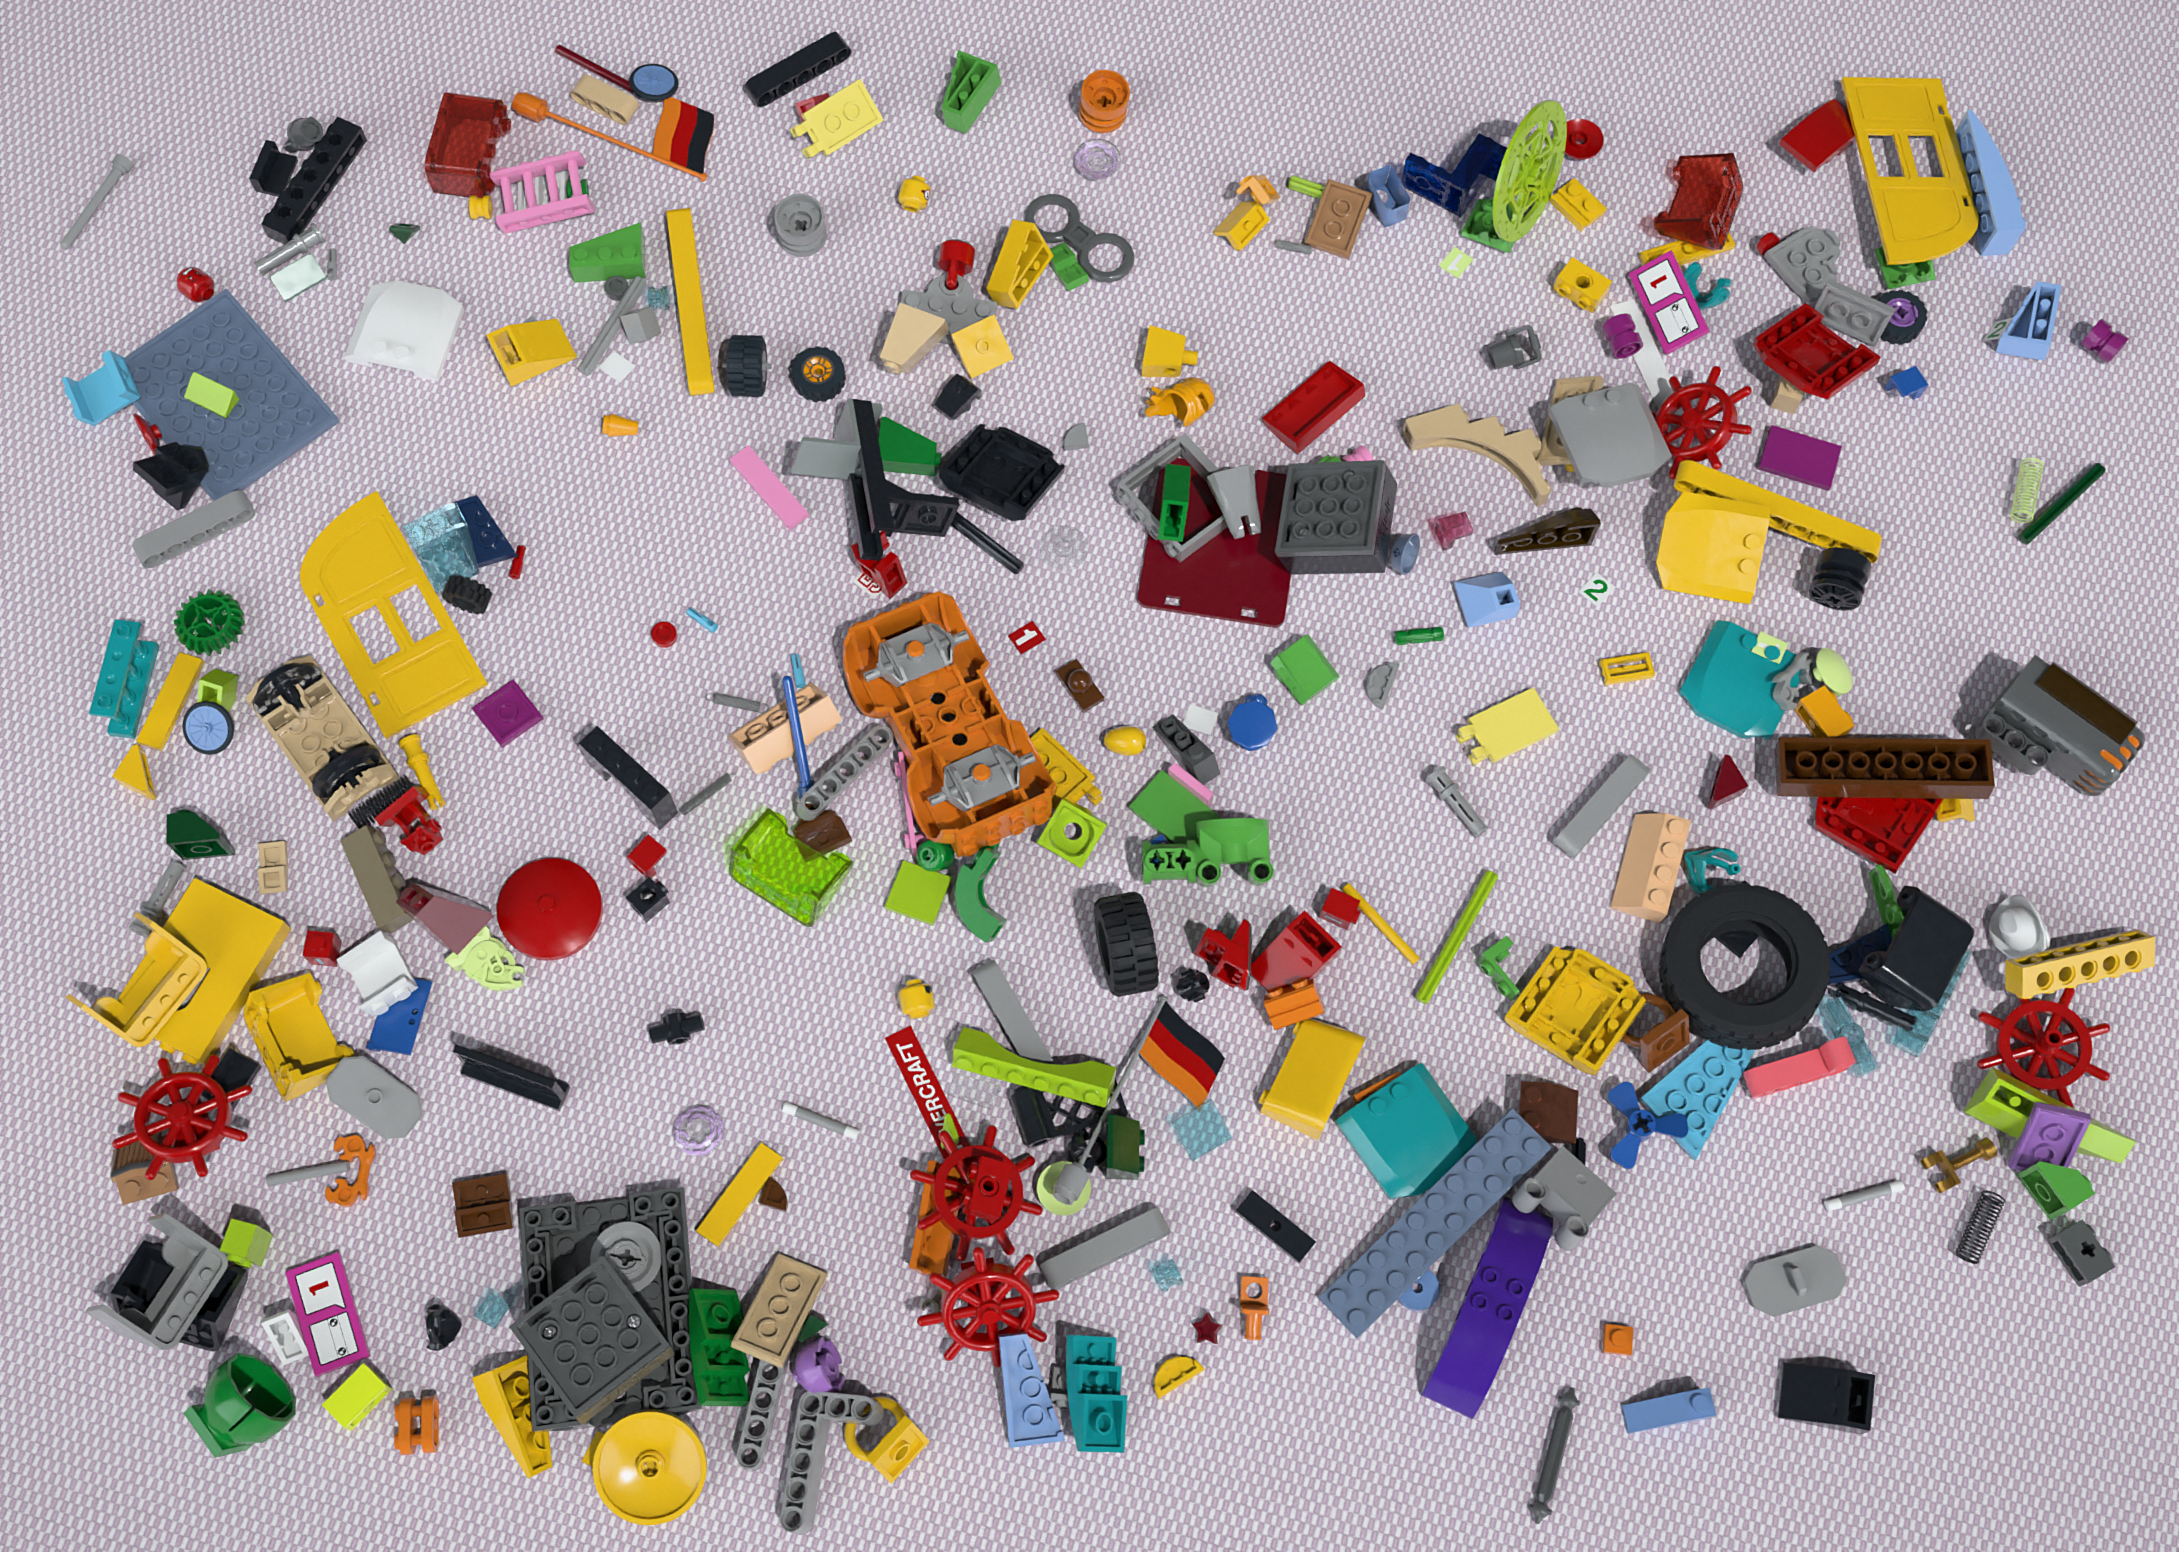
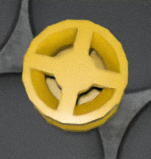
M476 195L470 196L469 211L471 219H478L479 217L492 219L493 203L490 195H485L483 198H478Z

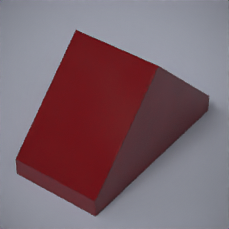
M1725 754L1719 762L1707 805L1708 809L1712 810L1743 795L1749 787L1729 755Z

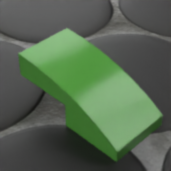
M1065 242L1050 248L1054 256L1049 264L1068 291L1089 282L1088 274L1077 263L1075 254Z

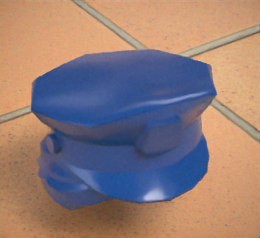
M1259 693L1248 695L1245 698V703L1238 704L1227 721L1232 740L1248 751H1255L1263 746H1267L1278 729L1273 709L1267 706V699Z

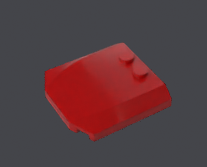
M1805 303L1758 335L1753 342V346L1764 364L1798 389L1829 400L1877 365L1881 357L1864 344H1860L1857 349L1824 326L1821 323L1824 316Z
M1818 797L1816 801L1815 829L1896 874L1944 799Z

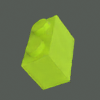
M231 1218L219 1251L228 1255L226 1260L234 1262L235 1265L251 1269L252 1265L262 1267L273 1235L258 1225Z

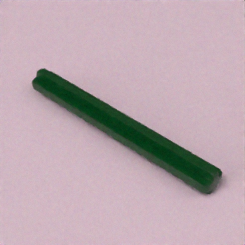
M2095 463L2018 535V539L2025 545L2033 541L2105 473V467L2100 463Z

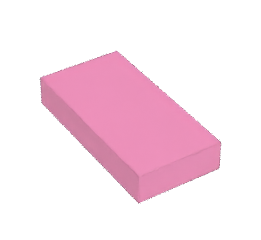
M1173 763L1168 769V775L1209 807L1213 800V792L1177 763Z

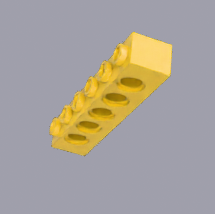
M2135 929L2005 960V990L2015 994L2018 998L2030 999L2033 995L2041 993L2050 994L2062 988H2075L2078 984L2096 983L2099 982V979L2107 977L2117 978L2124 973L2141 972L2145 968L2154 966L2155 937Z

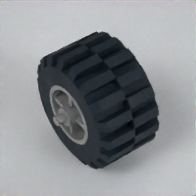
M732 335L729 340L727 363H723V368H727V383L732 396L762 397L765 392L767 369H772V364H767L766 343L761 335Z

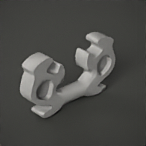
M1809 652L1798 653L1793 663L1785 671L1778 673L1772 679V682H1777L1773 698L1780 705L1781 710H1794L1797 707V703H1793V698L1799 697V692L1796 687H1790L1791 678L1799 670H1801L1799 680L1802 684L1818 686L1822 682L1818 681L1813 673V669L1817 667L1816 659H1806L1809 656Z

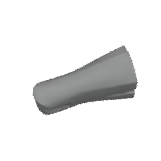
M1247 464L1209 475L1206 478V482L1224 515L1234 539L1243 538L1245 535L1241 520L1243 517L1245 518L1250 535L1261 533L1253 466Z

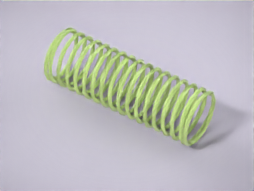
M2025 458L2020 464L2010 518L2019 523L2031 522L2034 517L2044 463L2037 458ZM2028 461H2034L2040 463L2042 466L2035 463H2023ZM2024 465H2036V466H2039L2040 468L2033 467V466H2027V467H2026V466H2024ZM2017 512L2025 513V514H2028V515H2020V514H2017ZM2013 513L2016 514V515H2018V516H2021V517H2030V516H2031V518H2029V519L2019 518V517H2016L2015 515H2013ZM2013 517H2015V518H2017V519H2020V520H2030V521H2018V520L2013 519Z

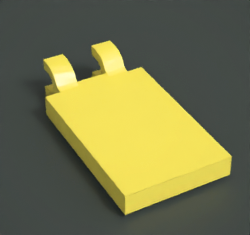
M857 79L802 113L804 121L789 130L794 138L806 132L809 134L813 144L801 150L805 158H811L820 151L823 152L824 156H827L882 122L883 118L862 80Z
M1533 687L1470 717L1467 721L1469 725L1459 728V733L1455 737L1460 745L1474 737L1477 739L1480 746L1472 749V754L1468 756L1472 765L1486 758H1489L1493 764L1557 733L1559 728Z

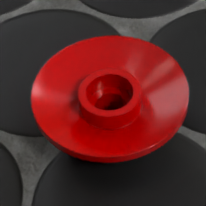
M1586 119L1567 121L1565 154L1580 160L1596 156L1601 151L1604 143L1601 129L1595 123Z
M134 413L133 417L152 453L155 454V448L159 447L158 439L162 437L156 424L150 426L141 416Z

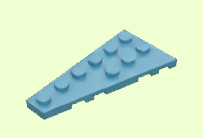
M1708 1039L1643 1095L1639 1101L1652 1113L1655 1119L1681 1113L1687 1118V1136L1682 1139L1673 1138L1695 1161L1755 1050H1747V1048L1742 1050L1731 1049L1724 1045L1722 1047L1711 1043V1039Z

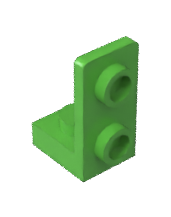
M1505 936L1483 952L1479 962L1482 971L1496 981L1498 991L1504 997L1508 996L1512 1001L1520 991L1498 965L1510 956L1509 950L1514 944L1508 936Z

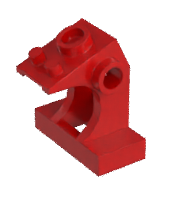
M885 531L880 532L884 552L890 546V543L885 535ZM858 542L851 545L860 571L880 586L883 594L889 599L893 598L908 583L899 557L892 551L883 559H880V561L864 560L860 558Z
M413 786L376 816L375 820L382 827H392L397 823L407 837L402 839L400 843L405 845L411 852L416 851L425 855L444 840L440 833L442 827L434 818L429 816L421 805V802L430 796L424 787ZM419 818L423 826H418L415 830L411 823Z

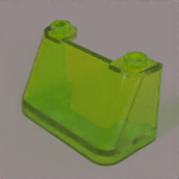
M767 808L731 848L729 874L735 882L800 924L812 927L850 873L853 861L844 853L834 852L828 858L790 835L786 818L782 814Z

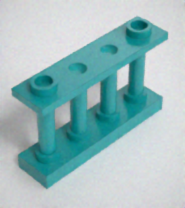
M114 619L89 711L90 716L110 718L107 733L114 737L135 739L160 647L157 642L137 640L141 627L140 622Z

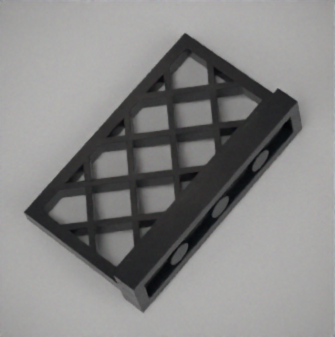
M457 1044L452 1051L464 1064L460 1072L462 1076L559 1112L571 1088L568 1084Z

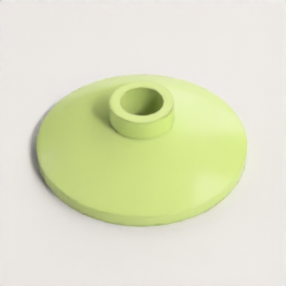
M1060 1161L1049 1165L1041 1173L1037 1183V1194L1041 1204L1049 1212L1060 1216L1072 1215L1080 1211L1088 1202L1091 1193V1183L1088 1179L1078 1200L1074 1201L1072 1205L1063 1204L1054 1198L1053 1187L1064 1165L1072 1164V1162Z

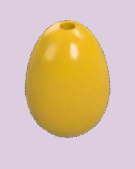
M1122 726L1106 733L1104 745L1116 754L1134 756L1144 751L1146 735L1138 727Z

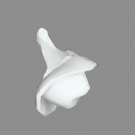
M2023 894L2012 895L2005 899L1991 915L1989 934L1995 946L2008 958L2012 959L2051 949L2050 934L2042 916L2035 905Z

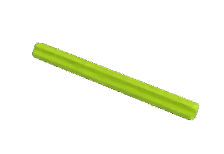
M1487 870L1420 987L1416 995V999L1419 1002L1428 1004L1495 885L1498 879L1496 873Z

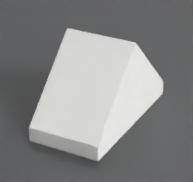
M285 1310L261 1320V1324L283 1366L309 1356L296 1313Z

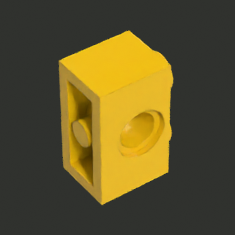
M1572 257L1557 276L1553 290L1557 291L1560 296L1575 302L1581 309L1594 313L1608 294L1612 281Z

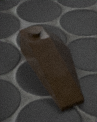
M1575 507L1499 539L1495 546L1494 554L1501 555L1591 546L1601 522L1591 508L1582 509L1581 507Z

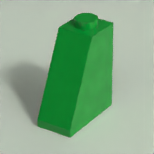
M881 416L878 441L884 472L935 476L936 467H941L942 453H938L937 443L888 417Z
M1166 464L1158 539L1183 542L1189 502L1190 466Z

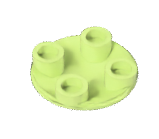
M1830 648L1821 649L1816 657L1817 667L1813 669L1815 678L1818 681H1823L1835 696L1839 697L1848 693L1853 686V677L1848 664L1836 651Z

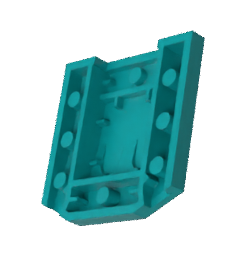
M1717 620L1678 694L1681 698L1684 696L1692 706L1690 709L1696 716L1742 739L1763 737L1765 738L1764 740H1770L1785 710L1780 709V705L1773 698L1777 682H1772V679L1778 673L1785 671L1793 663L1797 654L1786 649L1780 664L1771 660H1776L1780 656V650L1776 646H1768L1765 649V656L1767 658L1751 652L1757 645V634L1733 622ZM1801 670L1791 678L1790 687L1797 688L1800 682L1799 674Z
M1422 1062L1348 1110L1335 1121V1124L1389 1200L1422 1195L1432 1188L1474 1146L1477 1140Z

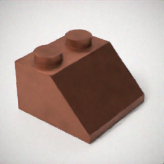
M1521 1081L1519 1115L1547 1143L1576 1144L1579 1091L1548 1082Z

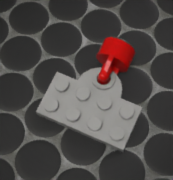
M951 239L941 243L937 265L946 274L935 278L930 283L927 292L903 290L901 303L946 320L950 329L938 342L942 344L954 345L950 334L993 314L996 317L997 302L974 299L973 289L964 278V274H969L973 270L976 250L971 244L962 240Z

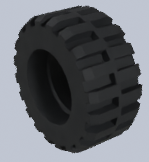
M1128 892L1099 898L1094 903V920L1101 963L1112 995L1121 997L1153 991L1159 983L1158 958L1151 920L1143 897L1137 892Z

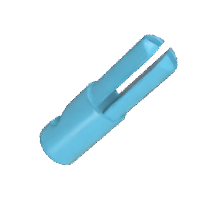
M690 607L687 610V615L699 622L700 625L710 632L714 633L718 629V624L694 608Z
M797 653L796 655L792 654L791 661L796 687L803 688L806 686L800 656Z

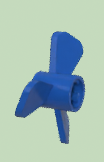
M1622 1082L1609 1091L1608 1101L1629 1119L1626 1124L1627 1135L1610 1152L1611 1159L1624 1169H1632L1635 1166L1640 1142L1648 1140L1653 1132L1679 1139L1687 1136L1688 1123L1687 1118L1683 1114L1677 1113L1655 1119L1649 1111L1640 1110L1632 1083ZM1639 1119H1643L1649 1130L1644 1132L1643 1128H1638L1636 1131L1632 1125H1635Z

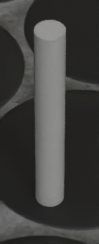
M348 1161L268 1175L266 1176L267 1186H274L350 1171V1165Z

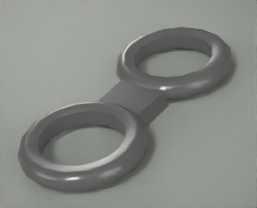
M1047 194L1039 196L1030 203L1025 212V222L1035 223L1034 216L1043 206L1059 205L1066 209L1071 219L1068 226L1063 230L1046 232L1037 225L1036 227L1046 243L1064 241L1079 252L1080 266L1088 274V277L1098 282L1110 283L1121 280L1129 274L1134 265L1135 255L1132 246L1125 238L1113 233L1096 234L1080 222L1077 206L1069 198L1062 195ZM1104 243L1113 244L1123 251L1125 261L1121 267L1114 271L1104 272L1095 269L1088 259V255L1094 247Z

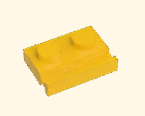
M1573 178L1549 199V202L1580 232L1603 216L1607 210L1576 178Z

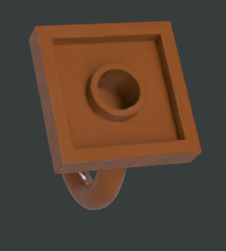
M1639 993L1641 997L1645 998V1003L1658 1007L1664 1013L1665 1021L1653 1026L1643 1037H1636L1626 1031L1621 1040L1630 1046L1641 1048L1642 1067L1650 1073L1690 1044L1689 1015L1682 1009L1675 1013L1672 1006L1658 995Z

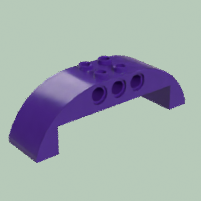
M1504 1195L1492 1220L1494 1225L1436 1366L1431 1370L1421 1396L1470 1419H1473L1479 1410L1502 1363L1540 1269L1554 1223L1553 1217L1535 1209L1530 1213L1519 1211L1514 1206L1512 1199Z

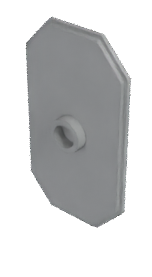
M364 1056L342 1058L326 1079L329 1100L384 1139L406 1137L423 1115L419 1095Z
M1817 1245L1754 1264L1745 1280V1285L1754 1308L1772 1317H1776L1838 1298L1847 1279L1837 1254Z

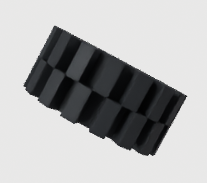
M452 575L448 579L442 593V598L447 603L453 604V607H459L462 611L467 610L471 614L473 612L475 614H484L492 597V592H490L489 588H485L484 584H479L476 580L472 581L469 577L464 578L461 575H458V577Z

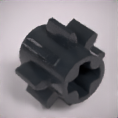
M1192 969L1181 973L1182 978L1178 979L1179 982L1177 983L1179 995L1183 999L1188 1000V1002L1193 1000L1196 1003L1205 999L1204 994L1210 988L1207 976L1203 972H1199V970L1193 971Z

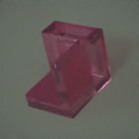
M1466 511L1438 519L1434 529L1443 551L1451 549L1456 539L1473 534V528Z

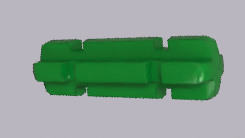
M1432 627L1431 630L1422 628L1408 630V632L1405 630L1395 632V642L1397 645H1407V642L1417 644L1427 643L1431 640L1434 642L1444 640L1442 627Z

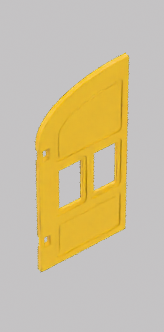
M1842 77L1841 84L1887 265L1924 262L1948 255L1963 247L1976 232L1979 217L1977 208L1974 206L1973 194L1951 114H1949L1947 108L1948 103L1941 78ZM1938 107H1941L1943 114H1939ZM1868 135L1893 136L1903 177L1878 176ZM1908 136H1932L1943 177H1918ZM1963 199L1967 200L1968 206L1964 205Z
M378 491L371 493L350 506L317 536L309 547L301 565L300 583L302 589L386 739L488 686L486 679ZM417 584L442 629L414 643L390 598ZM321 595L325 604L319 606L315 597ZM374 606H377L401 649L376 664H373L349 619ZM373 694H376L380 701L376 706L370 698Z

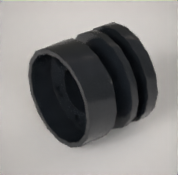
M1833 547L1823 550L1819 555L1815 568L1816 573L1812 578L1809 588L1810 597L1815 602L1830 609L1845 611L1858 608L1862 602V595L1865 592L1864 585L1867 583L1871 572V562L1866 556L1848 548Z

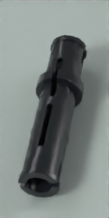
M1843 983L1839 987L1841 990H1837L1835 999L1856 1007V1010L1861 1013L1863 1011L1870 1013L1908 1032L1912 1031V1025L1915 1026L1916 1016H1912L1874 999L1870 993H1861Z

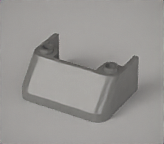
M162 1213L149 1217L146 1222L169 1236L163 1245L162 1256L174 1269L145 1313L143 1314L134 1308L123 1309L116 1313L104 1304L88 1307L85 1313L123 1337L158 1350H167L179 1343L227 1269L228 1260H226V1254L219 1251L220 1249L167 1213Z

